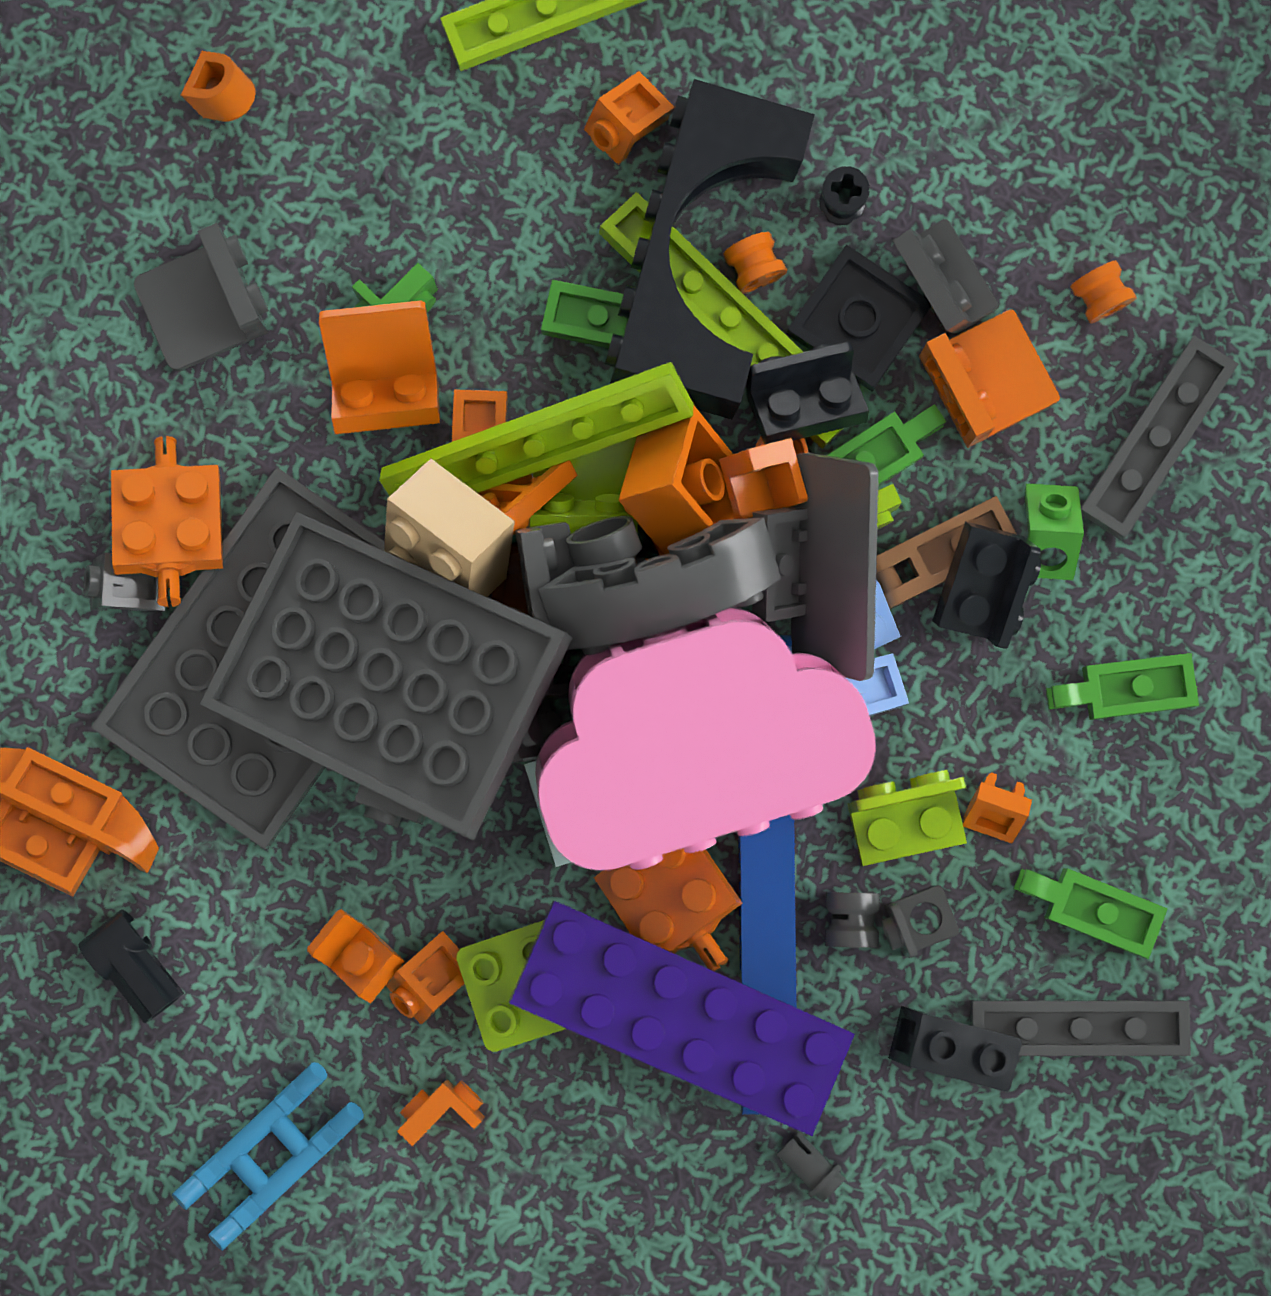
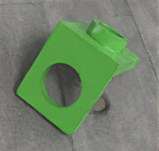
M1028 483L1025 487L1027 539L1038 546L1041 551L1046 548H1058L1066 553V558L1060 564L1054 566L1041 564L1038 578L1073 580L1084 535L1079 488L1076 486Z

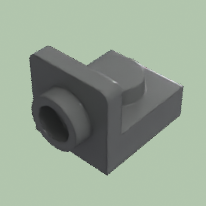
M103 553L93 559V565L86 566L83 579V593L85 597H91L90 610L119 609L154 613L165 611V607L157 603L158 577L143 573L115 575L112 566V553Z

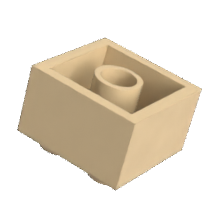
M430 459L387 499L384 551L488 597L507 577L515 521L434 460Z

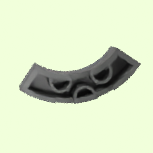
M764 518L720 520L699 533L669 545V555L646 560L638 566L635 558L630 557L609 563L572 567L539 589L550 626L572 637L567 650L582 649L584 655H594L609 650V646L612 644L669 631L717 614L730 607H745L757 603L763 598L762 591L781 579Z

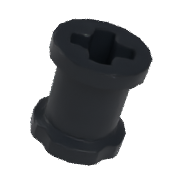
M851 166L838 167L826 176L819 198V207L829 222L836 225H848L853 220L862 216L870 194L869 182L866 176L859 169ZM840 188L850 190L848 204L838 202Z

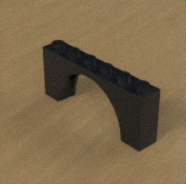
M696 79L693 80L688 98L678 95L669 125L679 129L675 144L665 142L657 173L666 175L662 192L652 189L644 220L653 222L649 239L639 236L631 268L640 270L636 287L626 285L618 316L627 318L623 336L613 333L604 364L614 367L610 384L672 362L693 405L699 411L733 419L742 401L753 353L741 350L714 335L692 314L685 304L675 284L670 266L669 240L671 229L681 213L693 201L711 189L725 183L750 178L779 179L793 183L804 159L815 114Z

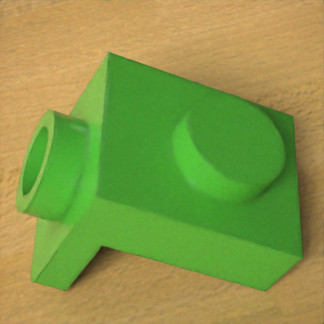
M419 263L382 299L378 298L361 280H358L352 286L353 291L360 300L354 307L424 301L427 312L434 305L436 298L433 294L438 290L433 276Z

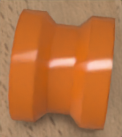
M761 232L744 238L727 248L723 253L727 265L735 268L738 275L736 286L743 294L752 292L760 286L763 287L773 283L787 273L784 262L776 259L772 249L775 242L770 232Z
M1116 260L1090 271L1070 286L1074 295L1084 300L1087 306L1085 315L1091 324L1123 309L1137 298L1132 288L1124 286L1120 278L1122 269Z

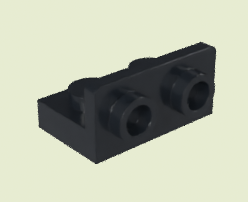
M850 342L836 345L823 344L814 347L810 351L787 357H769L758 364L750 366L746 396L765 445L790 438L794 441L867 423L869 409L852 369L854 350Z
M965 521L932 621L940 628L986 638L996 647L1007 649L1012 636L1016 635L1021 628L1024 617L1022 606L1028 588L1036 582L1039 576L1041 549L1024 536Z

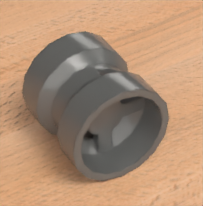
M826 892V909L831 913V925L825 932V946L879 948V930L874 926V914L880 910V893Z

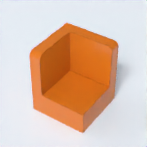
M791 438L750 448L718 459L735 519L752 518L753 512L787 508L807 502L808 500Z

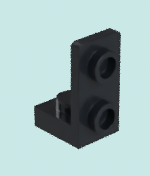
M901 1006L888 1058L911 1068L1006 1092L1011 1089L1022 1042L1019 1038L940 1018L923 1011Z

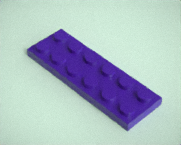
M554 900L508 1003L810 1136L814 1134L855 1035L850 1031Z

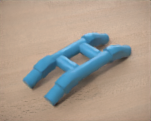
M316 1062L311 1063L244 1128L172 1193L175 1201L183 1209L187 1210L231 1169L253 1192L208 1234L211 1241L220 1250L223 1251L364 1118L361 1108L357 1104L349 1102L308 1140L287 1117L326 1080L327 1072L320 1064ZM272 1132L293 1156L268 1177L247 1153Z

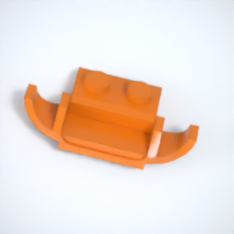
M29 747L26 749L0 748L1 862L72 897L75 895L99 851L108 855L113 852L131 862L138 870L145 873L149 872L159 847L139 812L127 801L123 793Z

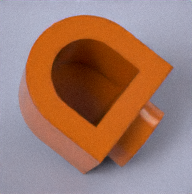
M202 51L181 96L202 118L228 122L236 120L248 112L254 102L256 90L253 82L229 56Z

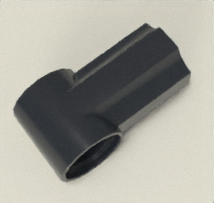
M121 909L83 939L78 946L90 966L102 978L108 981L111 980L141 1020L147 1023L178 1000L184 992L150 950L152 943L146 935L142 939L131 925L134 918L127 911Z

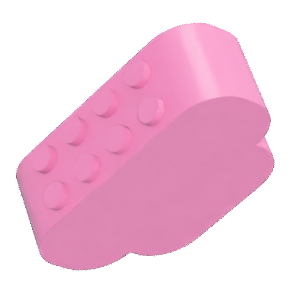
M730 607L717 614L669 631L612 644L607 651L594 655H585L575 667L569 684L568 697L573 721L557 728L545 740L537 757L535 774L540 808L549 836L555 847L564 857L581 867L593 870H610L629 864L631 869H643L659 863L663 860L662 854L680 848H683L686 853L701 851L716 844L715 837L735 831H737L739 836L752 835L764 831L770 826V820L790 814L791 819H803L820 813L823 810L822 804L848 795L863 782L872 767L876 743L864 699L859 691L834 666L814 655L804 653L791 654L784 641L761 618L749 611Z

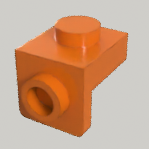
M446 1079L431 1096L422 1089L399 1112L407 1121L397 1132L413 1146L450 1107L475 1129L485 1118L478 1110L484 1102L463 1081L460 1080L454 1086Z

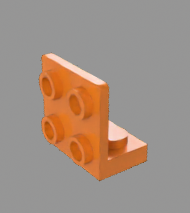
M424 301L325 310L319 313V326L332 382L331 419L335 434L440 423L438 375Z
M1012 309L951 339L944 333L926 342L919 355L967 448L1031 417L1060 400V395L1016 312Z

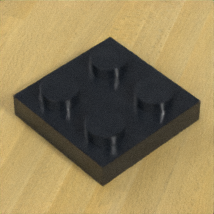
M846 244L790 324L786 334L809 350L823 344L836 345L850 342L854 350L852 369L857 382L873 392L930 310L931 304L926 297Z

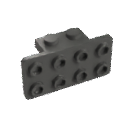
M814 453L797 454L796 457L808 496L807 502L787 508L753 512V518H764L781 579L762 591L763 598L757 603L752 604V613L764 622L791 618L792 654L804 653L817 656L829 662L845 678L857 681L872 678L874 674L878 469L873 463Z

